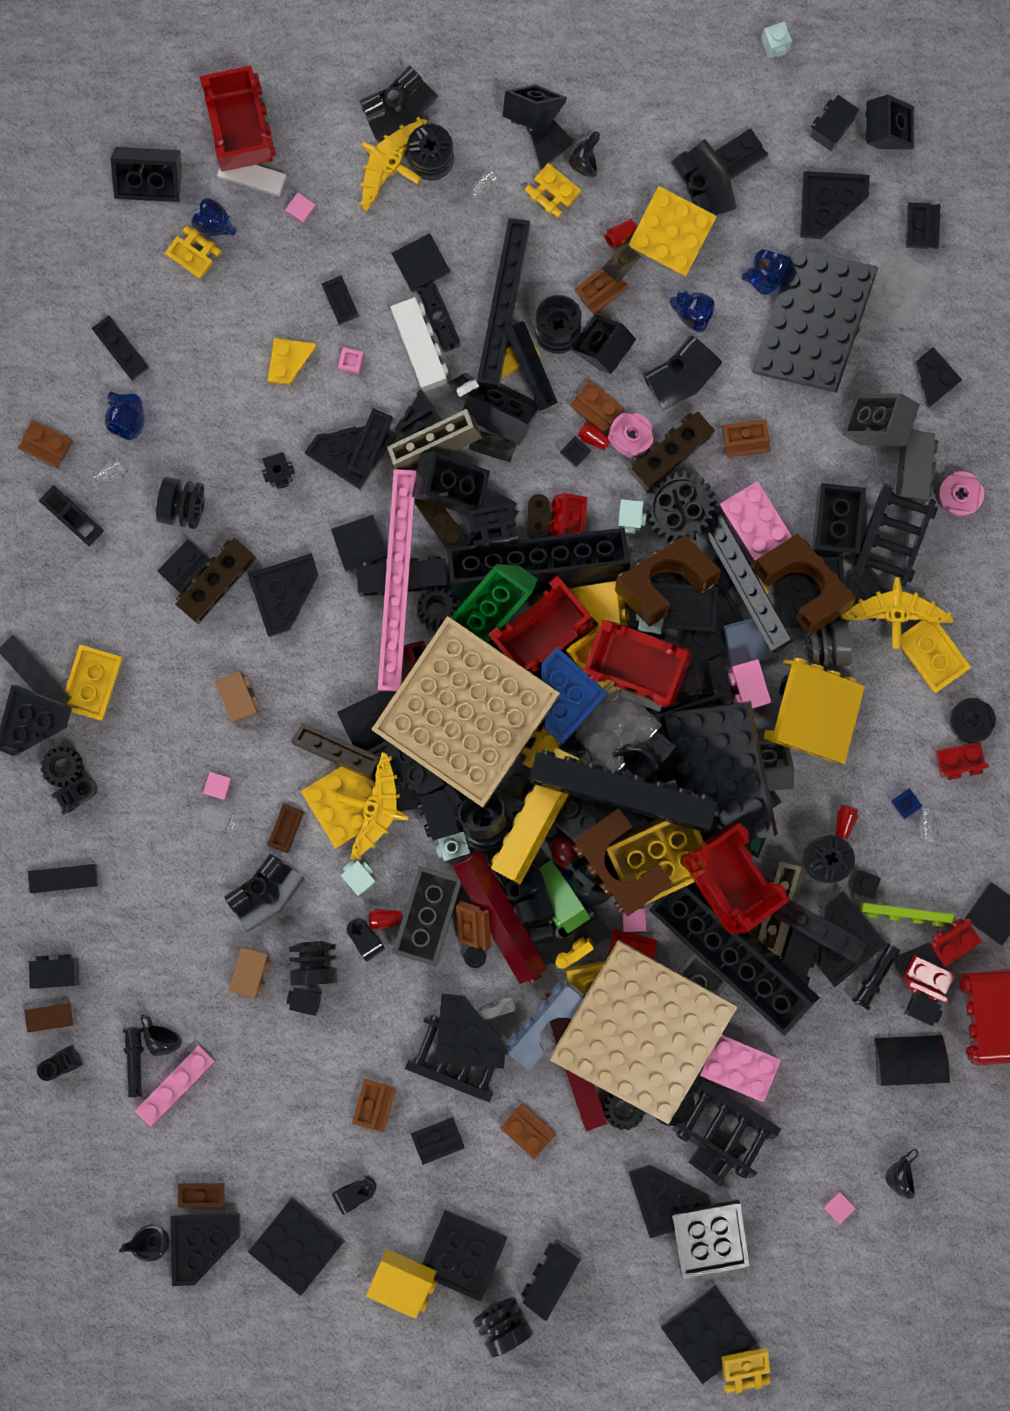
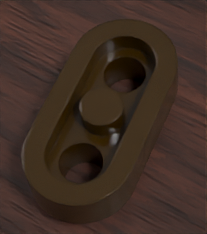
M536 494L528 501L527 530L532 538L546 537L550 528V502L545 495ZM540 501L543 503V507L536 508L535 503ZM540 523L543 528L536 530L534 528L535 524Z

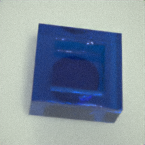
M910 788L890 801L903 820L923 807Z

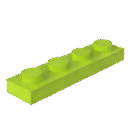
M860 903L859 911L865 912V917L878 919L880 914L888 915L887 920L901 921V917L910 918V923L923 924L924 920L933 921L932 926L946 927V923H953L954 914Z

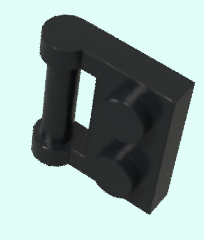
M719 1128L711 1143L723 1150L730 1136ZM738 1142L731 1156L739 1159L748 1149ZM700 1147L697 1148L688 1161L689 1164L719 1186L724 1184V1178L732 1169L731 1166L724 1163L717 1174H715L711 1170L719 1159Z

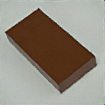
M283 804L267 846L289 854L305 812Z
M71 1003L24 1010L27 1033L73 1026Z

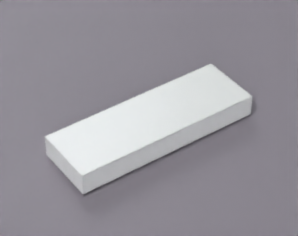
M258 165L221 172L219 168L217 174L220 179L279 197L287 177L284 173Z

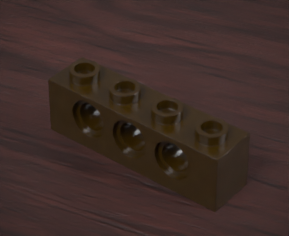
M698 411L693 415L691 413L686 415L681 420V426L677 429L671 428L664 435L666 439L660 444L658 441L648 448L649 453L645 457L639 456L631 463L633 467L630 470V474L646 492L651 490L653 486L659 483V479L665 478L667 474L672 472L714 435V428ZM689 431L693 434L694 438L692 440H685L682 437V433ZM669 445L674 446L677 453L669 455L666 453L665 447ZM657 460L660 463V467L652 469L649 467L648 462Z
M235 538L232 541L228 540L221 547L222 552L218 557L214 556L206 564L207 569L202 575L200 573L197 574L191 581L193 585L187 591L183 590L176 598L178 602L175 605L198 625L257 559L253 553ZM233 558L235 560L234 566L229 569L224 568L225 560ZM213 575L220 576V581L216 585H210L209 579ZM199 591L205 592L204 600L196 602L194 599L195 594Z

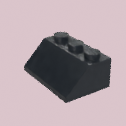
M115 147L111 156L114 199L180 201L182 178L181 150Z
M500 384L499 388L479 385V387L469 393L463 410L467 409L474 417L477 425L518 445L521 444L539 411L533 399Z
M380 691L337 712L352 745L366 751L386 741L371 729L396 692Z
M943 1035L874 1038L878 1085L950 1083L949 1059Z
M555 1239L554 1243L549 1242L543 1253L546 1256L543 1263L538 1262L533 1270L532 1275L535 1276L531 1284L527 1282L521 1292V1295L524 1296L522 1303L545 1321L548 1320L581 1261L580 1252L558 1239Z

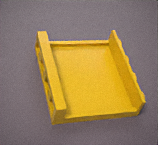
M794 657L793 661L784 660L783 664L789 665L791 668L775 730H765L763 739L829 762L845 764L865 686L858 684L855 678L840 677L841 673L832 670L823 671V666L816 664L807 665V660Z

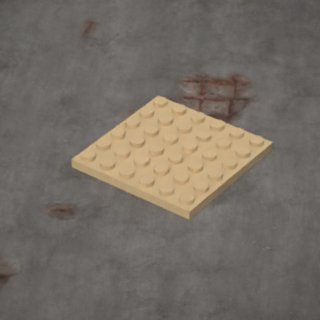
M447 616L371 730L478 805L484 807L561 693Z
M618 940L549 1059L555 1064L669 1124L738 1007L731 1001Z

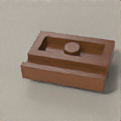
M609 262L577 286L575 292L592 311L593 315H595L627 291L629 286Z
M592 381L587 383L570 404L573 410L588 422H593L603 433L606 432L613 421L624 410L622 405Z
M766 419L722 425L726 458L768 453L771 451Z
M32 420L18 449L58 469L73 441Z
M461 901L456 905L459 942L477 949L481 947L486 952L491 947L489 911H481L480 907Z
M364 1079L352 1124L385 1132L396 1087Z
M523 1103L500 1127L503 1132L533 1159L556 1135Z

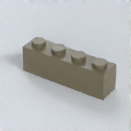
M465 409L387 448L393 465L397 470L414 471L418 469L420 454L435 451L447 455L481 439L482 436L476 420Z
M780 861L774 883L781 884L786 890L787 898L798 904L807 870L800 866ZM770 915L763 920L758 940L775 956L783 958L791 926Z

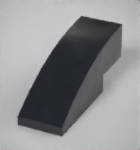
M52 485L38 500L89 547L104 532L99 525L55 485Z

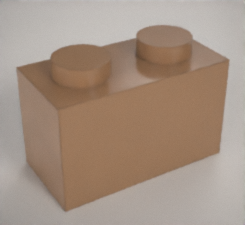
M238 671L215 681L233 724L259 714L257 708H260V704L256 695H251L249 688L252 687L248 675H243L241 671Z
M241 947L229 992L254 999L258 998V994L262 995L266 982L262 981L264 973L269 972L272 960L269 959L270 954Z

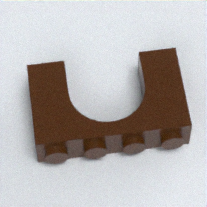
M799 534L794 535L756 560L753 570L766 586L771 585L790 573L806 574L818 584L820 596L801 607L796 617L798 623L810 636L849 611L856 599L851 589L839 580L838 575L828 568L823 558L817 555L811 549L809 543L802 539Z
M685 535L680 539H674L664 549L655 551L645 561H639L629 571L620 573L616 579L615 592L651 627L667 616L670 604L652 585L650 579L653 576L662 572L677 573L683 576L702 594L718 584L721 570Z
M617 808L574 839L575 845L572 848L579 858L584 856L589 864L586 867L592 876L598 875L601 879L600 887L607 896L611 894L616 902L613 905L621 915L625 913L627 916H630L674 883L659 864L632 882H620L608 873L604 863L607 847L612 841L632 828L627 818Z

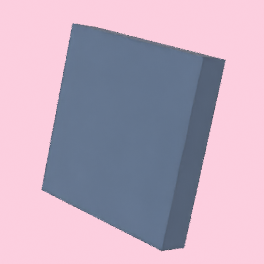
M753 618L723 626L730 667L757 659L760 662L774 658V653L770 650Z

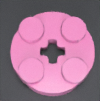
M622 413L611 424L608 440L618 452L626 455L628 458H634L645 453L653 443V428L651 423L641 414ZM626 431H634L635 439L628 437Z
M960 471L953 473L939 487L938 499L941 508L957 517L973 514L984 500L982 484L980 485L976 479L977 477L969 472ZM960 489H963V493L967 494V497H963L962 500L958 499V496L955 494Z

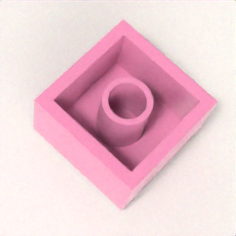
M759 660L731 667L727 678L735 694L733 703L751 701L753 710L767 707L771 700Z

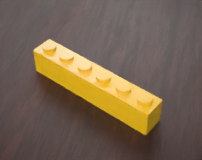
M558 748L554 750V753H556L555 757L564 759L565 756L576 758ZM578 759L577 763L585 765L580 759ZM536 785L533 791L529 792L526 796L525 806L516 815L511 832L505 835L503 839L504 845L500 852L495 854L491 869L521 884L569 794Z

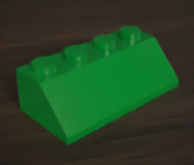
M496 564L450 618L488 643L491 640L488 634L495 628L500 630L532 594L538 579L520 566Z

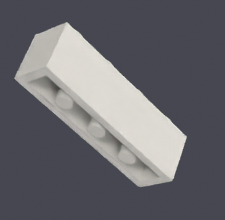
M414 297L390 306L422 391L426 392L447 384L446 376H449L446 364H441L438 356H441V351L438 344H433L430 337L434 335L430 323L425 324L423 319L426 313L422 302L417 303Z

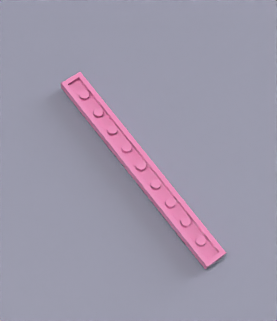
M394 469L378 691L397 692L402 681L415 502L412 492L417 473L412 470Z

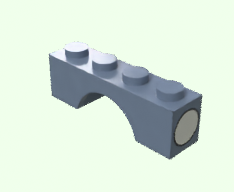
M567 979L553 987L550 997L539 1003L536 1009L537 1012L532 1017L529 1016L523 1022L522 1029L518 1034H513L507 1041L508 1054L528 1070L544 1054L539 1041L543 1027L549 1021L556 1018L565 1017L572 1019L586 996Z

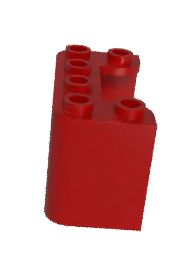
M250 65L199 76L204 90L205 102L214 137L216 157L221 172L273 161L272 157L276 156L270 124L264 121L267 110L265 102H260L259 96L263 95L258 72L253 73L252 66Z
M558 576L549 583L552 586L550 592L544 591L543 594L545 596L512 624L509 622L505 624L507 629L500 631L498 628H495L488 634L504 655L539 679H542L541 664L556 647L566 654L567 648L598 626V622Z
M602 619L583 672L589 674L588 678L598 682L611 680L614 681L613 686L626 690L627 687L635 689L634 694L647 698L649 695V697L653 698L652 703L665 707L675 703L693 651L617 622Z
M740 823L725 826L682 858L683 864L721 924L731 934L749 932L789 902L784 887L774 882L767 883L762 870L754 864L750 851L744 847L749 842V832Z
M1010 968L962 973V978H959V987L961 992L964 991L965 995L969 996V1002H966V1011L968 1016L971 1015L972 1025L968 1026L970 1038H973L970 1046L966 1047L968 1060H971V1064L977 1066L1010 1063Z

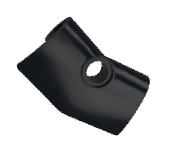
M408 66L388 88L359 101L375 139L379 140L385 135L388 136L400 130L401 125L405 127L414 123L439 96L411 66ZM391 90H395L399 94V99L396 103H391L388 100V93Z
M706 139L689 152L681 153L671 162L685 182L693 204L714 215L730 212L737 208L729 172ZM694 180L700 181V182L702 183L703 187H701V188L696 187V186L693 184V181H694Z
M690 335L668 361L644 373L643 377L648 388L654 391L662 410L665 411L697 394L721 366L722 361L701 341ZM678 363L682 366V370L674 371L671 365Z
M269 853L254 876L225 895L224 898L231 910L239 917L245 931L250 932L284 909L303 882L304 877L282 860ZM256 880L261 881L264 885L263 891L260 893L255 892L253 889V884Z
M534 861L531 863L521 884L495 871L505 885L507 898L511 901H516L514 906L520 925L535 922L554 912L543 875Z
M582 903L590 919L569 933L566 930H559L554 920L529 925L533 944L545 965L556 963L557 955L561 952H570L573 949L572 944L581 937L587 939L590 936L596 946L610 936L609 930L590 904Z

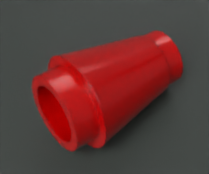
M628 219L607 229L604 239L612 249L620 248L636 231L637 226L632 219Z
M586 421L577 434L581 441L603 451L610 443L608 437L593 422Z
M841 805L840 809H837L835 836L844 839L849 838L859 817V809L847 805Z
M386 909L369 911L370 929L378 931L402 923L401 911Z

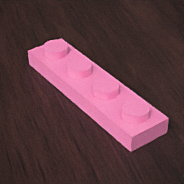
M198 1045L135 1112L150 1127L153 1126L216 1060L201 1045Z

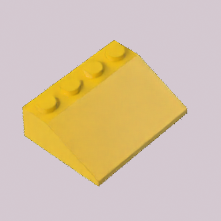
M655 819L616 838L609 844L606 853L620 882L635 881L656 865H661L674 884L646 903L648 904L695 882L683 864L682 858L704 841L699 831Z

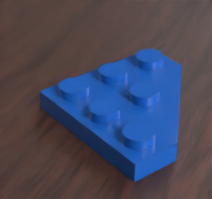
M556 647L541 664L542 681L561 693L545 716L544 725L545 730L563 744L608 692L597 682L588 678V674L583 672L578 665Z

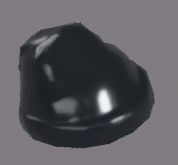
M598 131L593 132L588 139L580 142L569 158L571 168L586 177L593 178L597 176V165L593 147L599 141L600 133Z
M644 741L636 742L632 745L626 743L621 748L611 751L613 757L622 756L625 766L633 775L649 780L658 772L659 763L655 749Z
M141 1015L145 1043L153 1056L171 1054L180 1048L182 1039L177 1033L161 1026H155L152 1024L150 1016Z
M912 1149L907 1155L902 1156L886 1173L887 1185L899 1196L906 1197L907 1199L915 1197L910 1164L918 1157L919 1152L917 1149Z
M158 1225L144 1226L137 1231L131 1241L122 1244L119 1252H131L136 1258L146 1262L157 1261L163 1257L169 1247L168 1233Z

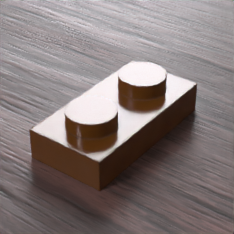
M225 1183L178 1184V1207L225 1206Z

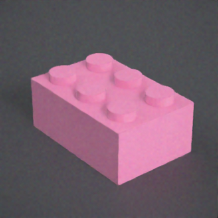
M758 481L718 506L737 542L752 565L756 563L758 558L792 537Z
M721 1035L698 1074L764 1102L781 1060Z

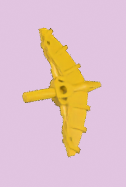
M419 117L417 122L405 127L401 125L400 130L390 136H383L384 140L377 146L362 142L361 146L370 154L367 165L363 166V169L366 170L364 183H360V188H363V199L359 202V205L363 207V210L367 212L372 204L376 202L382 184L387 180L388 176H392L396 172L417 185L421 182V176L402 165V156L407 151V142L410 134L417 127L428 124L427 120L420 119Z
M895 577L892 591L883 594L880 591L876 592V596L865 601L859 599V604L840 616V619L851 621L876 618L885 619L887 622L892 623V649H901V623L908 619L925 620L929 623L937 624L953 623L952 613L950 611L948 613L944 612L935 605V601L930 603L918 597L916 592L912 595L902 591L899 577Z
M382 752L377 765L376 782L372 795L364 801L340 793L338 799L340 803L363 809L364 820L361 825V831L352 847L351 860L358 859L360 861L363 853L371 847L375 848V842L384 833L388 834L389 830L387 828L393 820L408 821L409 816L397 810L396 798H400V794H396L394 779H397V775H393L390 764L392 756H388L384 752Z

